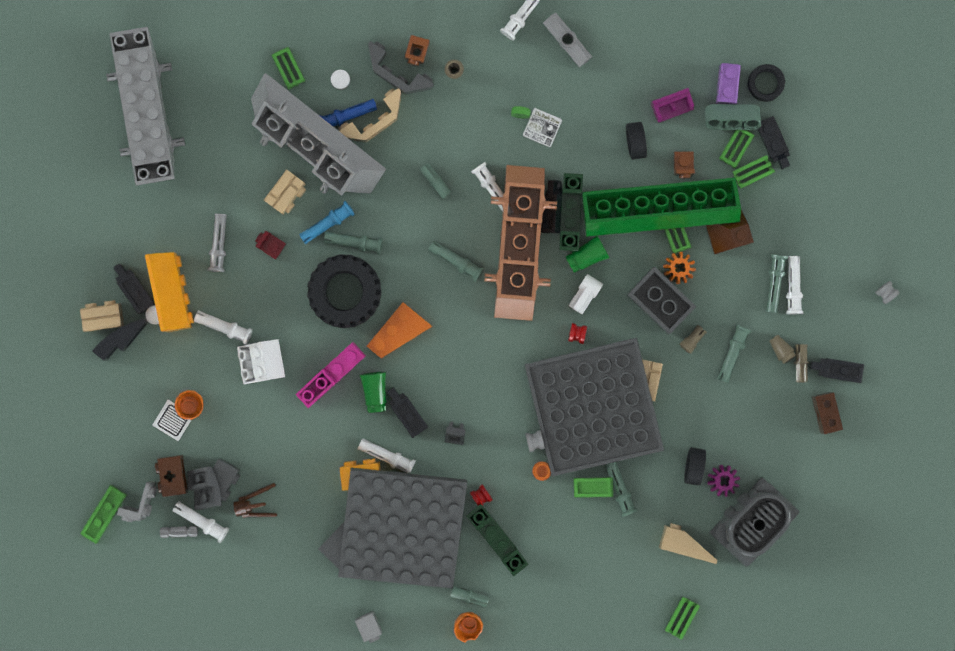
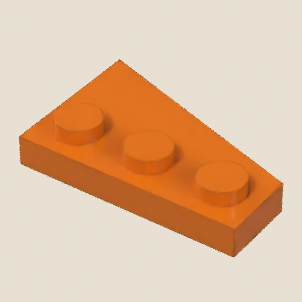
M403 302L369 342L367 347L377 356L383 358L433 326Z

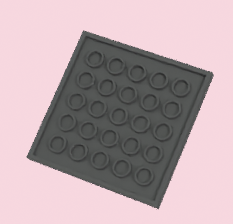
M637 338L525 364L551 476L664 451Z
M351 468L338 577L453 589L467 480Z

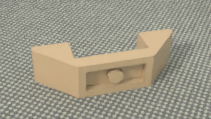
M393 88L385 94L383 100L391 113L388 114L386 112L378 118L379 122L374 125L372 123L367 125L363 129L364 132L362 134L353 122L350 124L346 122L338 128L339 132L349 140L368 142L398 120L401 90Z

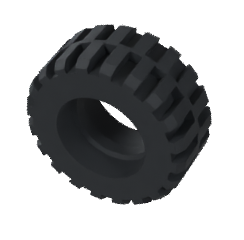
M343 254L329 257L324 262L318 264L315 271L310 275L311 278L307 285V297L309 298L310 307L318 318L329 325L339 328L356 327L368 321L374 315L377 307H379L382 295L380 279L375 270L361 258ZM342 273L355 276L360 281L363 289L360 302L355 307L346 310L334 307L327 297L328 283L333 277Z

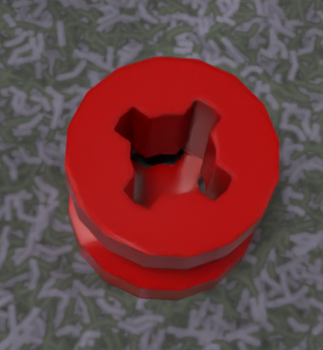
M572 323L568 341H578L579 344H584L587 326L583 325L580 327Z
M483 484L479 486L478 490L470 492L477 505H484V503L493 500Z

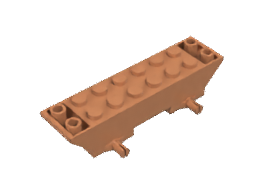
M506 165L503 197L491 196V204L502 205L503 208L497 274L485 273V277L492 278H484V282H496L494 318L532 321L538 287H550L551 283L543 282H551V279L539 278L538 274L542 214L545 209H557V206H551L557 205V201H546L544 196L545 168ZM508 204L513 210V213L508 215Z

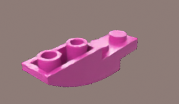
M352 342L295 395L307 408H310L366 355Z

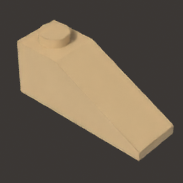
M670 523V526H664L659 545L660 549L717 564L718 560L682 530V526Z

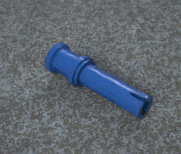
M374 99L341 111L336 109L333 113L319 116L333 127L341 126L345 121L377 110Z

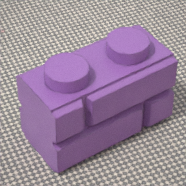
M721 63L717 83L718 95L716 96L715 104H737L741 65Z

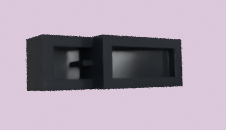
M141 319L117 329L103 339L92 352L103 361H107L117 348L121 351H126L149 322L147 319Z

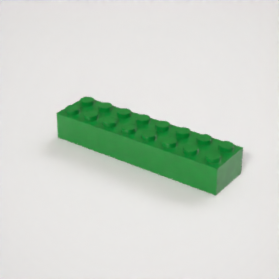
M735 177L582 192L586 237L740 222L741 204Z

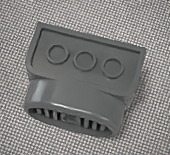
M763 477L747 493L743 492L737 498L738 503L734 507L729 506L723 514L725 516L709 532L745 567H748L758 556L768 551L787 531L790 523L800 512ZM761 519L763 526L757 530L754 528V522Z

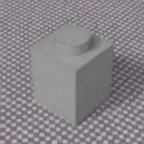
M374 611L355 619L364 642L369 640L372 643L380 639L379 635L383 631Z

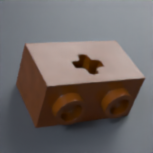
M834 392L811 396L820 433L828 434L843 430Z
M183 455L157 459L158 463H155L156 474L160 476L158 491L162 493V497L188 493ZM170 471L171 474H175V478H172V481L170 478H167Z

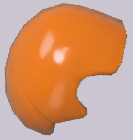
M186 390L176 397L174 406L178 416L186 420H192L199 417L203 411L204 403L202 396L196 391Z
M465 612L455 619L454 633L460 641L466 643L468 640H476L482 633L483 622L480 616L475 613Z

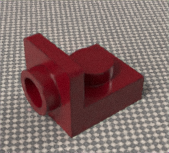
M267 231L261 232L255 240L257 243L255 247L277 260L287 245Z

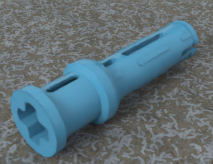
M344 201L343 205L335 210H330L328 216L299 235L304 243L307 244L335 224H342L341 221L349 216H354L355 213L348 202Z

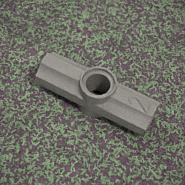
M556 12L543 22L544 26L558 41L560 47L568 53L579 68L592 58L591 54L577 39L575 33L567 27ZM570 36L573 42L567 45L563 43L562 38Z

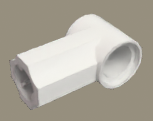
M587 274L578 287L579 290L571 300L569 307L583 314L591 300L596 297L602 288L603 283Z

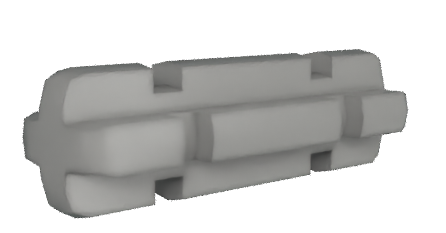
M198 527L160 528V537L198 536Z

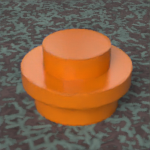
M543 461L537 462L532 469L533 476L540 481L547 480L551 475L549 464Z

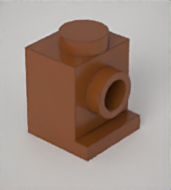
M411 35L405 54L408 64L413 66H419V63L424 64L430 40ZM417 49L421 51L419 56L413 54Z

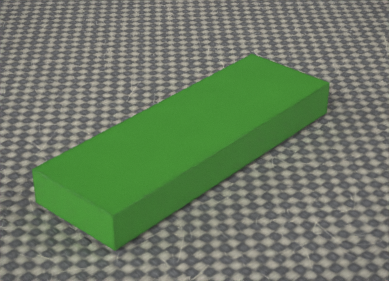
M110 485L80 534L97 544L128 494Z

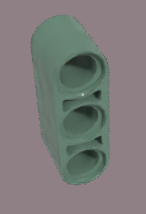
M710 104L705 107V125L711 130H756L761 127L760 107L753 104Z

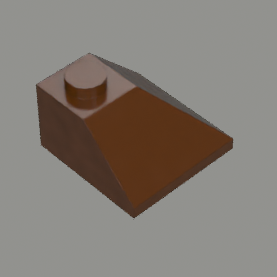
M742 209L740 222L706 225L714 255L754 242Z

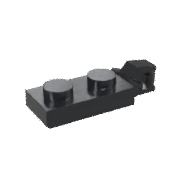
M774 116L761 121V127L757 130L770 159L773 162L778 161L783 170L790 166L787 159L790 156L789 149Z
M548 180V189L544 196L546 201H557V205H551L557 206V209L544 210L541 232L560 233L562 184L558 180Z
M120 263L113 267L118 274V277L115 278L118 286L137 314H141L155 304L131 269L126 271Z
M821 358L820 363L810 362L809 369L818 370V375L825 378L862 383L865 364Z
M394 387L387 391L392 398L389 402L392 410L412 438L428 428V425L404 393L399 395Z

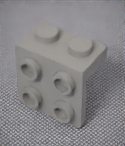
M146 482L139 509L126 505L119 507L117 515L122 516L121 520L127 522L141 521L150 516L152 510L150 501L157 492L155 482Z

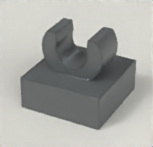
M453 422L449 423V427H446L445 443L464 445L466 429H463V423L460 424V428H453Z

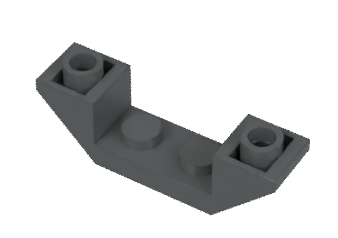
M371 41L368 43L374 74L395 88H399L405 95L433 89V79L424 73L423 75L418 73L411 84L407 85L408 81L400 75L397 78L391 74L392 70L385 65L379 66L387 55L384 50L385 47L377 41L375 43Z

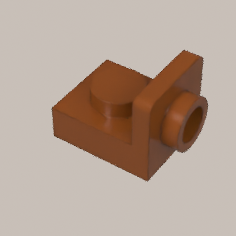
M694 151L674 152V175H679L680 179L691 178V175L695 174Z

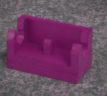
M688 88L651 102L658 123L694 110V103Z

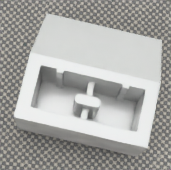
M279 339L237 347L243 384L285 377Z

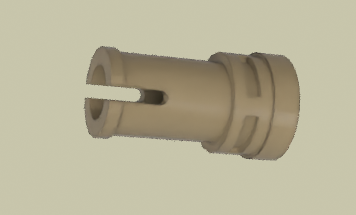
M697 325L687 338L685 337L679 345L691 354L697 347L696 344L707 332Z

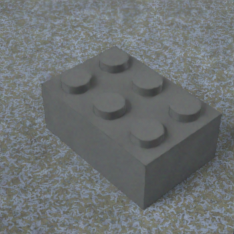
M653 267L627 294L667 335H670L696 308L656 267Z

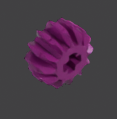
M720 464V471L713 467L712 470L715 475L708 474V477L713 478V480L708 481L707 484H714L710 491L714 492L717 490V496H720L723 491L724 496L728 497V490L734 494L735 490L732 487L739 488L740 486L734 483V481L740 480L739 476L733 477L737 470L734 469L730 472V465H727L724 471V466ZM726 476H727V479H726L727 484H726V485H724V484H721V485H720V482H721L720 477L726 478Z

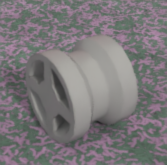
M891 281L882 285L875 292L883 298L882 302L884 304L890 302L900 293L892 287L893 283Z
M540 430L534 434H525L530 452L537 448L545 449Z

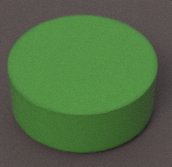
M515 106L511 110V116L527 119L530 118L531 110L526 107Z

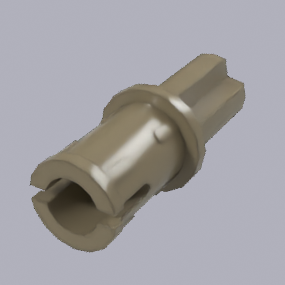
M797 344L795 345L796 362H794L796 364V381L798 383H805L808 381V345Z

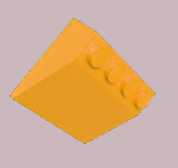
M175 252L146 254L145 259L161 332H174L192 328L191 323H194L192 312L188 311L187 305L190 304L188 293L184 292L183 286H186L184 274L181 275L179 267H182L180 256H177Z

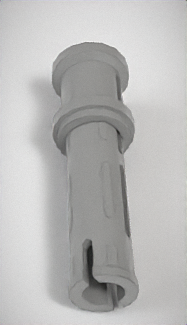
M215 214L212 250L209 251L210 267L207 268V271L225 272L223 262L226 256L224 251L226 214ZM219 225H220V237H219V241H218Z

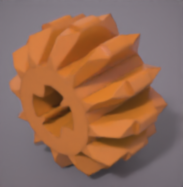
M679 252L678 258L675 253H672L673 260L668 257L665 259L670 265H663V268L669 269V271L664 273V276L671 274L670 282L676 278L675 282L679 284L681 278L685 284L687 283L685 276L690 279L693 278L689 271H696V268H690V265L694 264L695 261H687L690 258L689 254L683 259V252ZM675 264H682L684 266L682 267L684 271H680L677 273L675 271V269H677L675 268Z

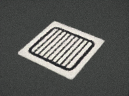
M167 400L152 426L179 441L191 420L178 416L175 411V403Z

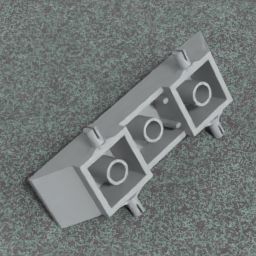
M148 27L109 33L116 72L107 73L106 76L108 77V82L118 80L129 143L128 148L119 149L122 152L120 156L131 155L136 186L175 179L174 147L185 146L184 137L173 140L170 136L160 80L161 72L172 71L171 62L160 65L157 61L156 51L154 50Z
M266 73L263 75L251 98L255 115L252 125L263 135L260 144L266 146L270 140L281 148L285 144L314 166L312 173L323 182L320 192L323 190L322 193L324 194L327 193L329 188L335 190L341 196L345 192L371 193L386 171V168Z

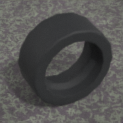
M760 65L748 77V90L758 101H773L784 90V74L774 65ZM762 72H770L777 78V88L770 94H762L756 88L755 80Z
M642 122L626 124V138L630 158L632 160L646 158L647 144Z
M693 447L689 449L684 473V482L686 484L701 485L706 464L705 449Z

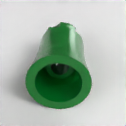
M598 236L593 237L590 241L579 247V251H572V254L566 256L574 273L610 258Z
M386 372L360 374L368 413L386 411Z

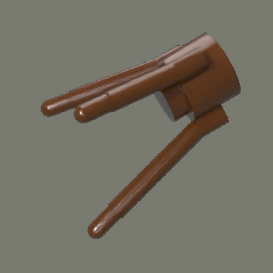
M273 483L251 494L239 497V501H234L233 503L235 515L237 517L242 516L243 518L277 517L276 513H249L252 512L253 508L265 506L266 503L251 504L250 500L247 501L275 487L276 484Z

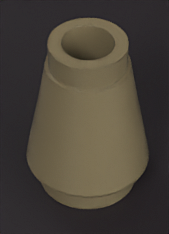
M450 60L446 63L445 73L449 78L456 79L463 74L464 67L460 61ZM452 69H457L458 72H456L455 74H452V73H451V70H452Z
M779 335L769 341L779 362L782 361L785 364L796 356L795 350Z

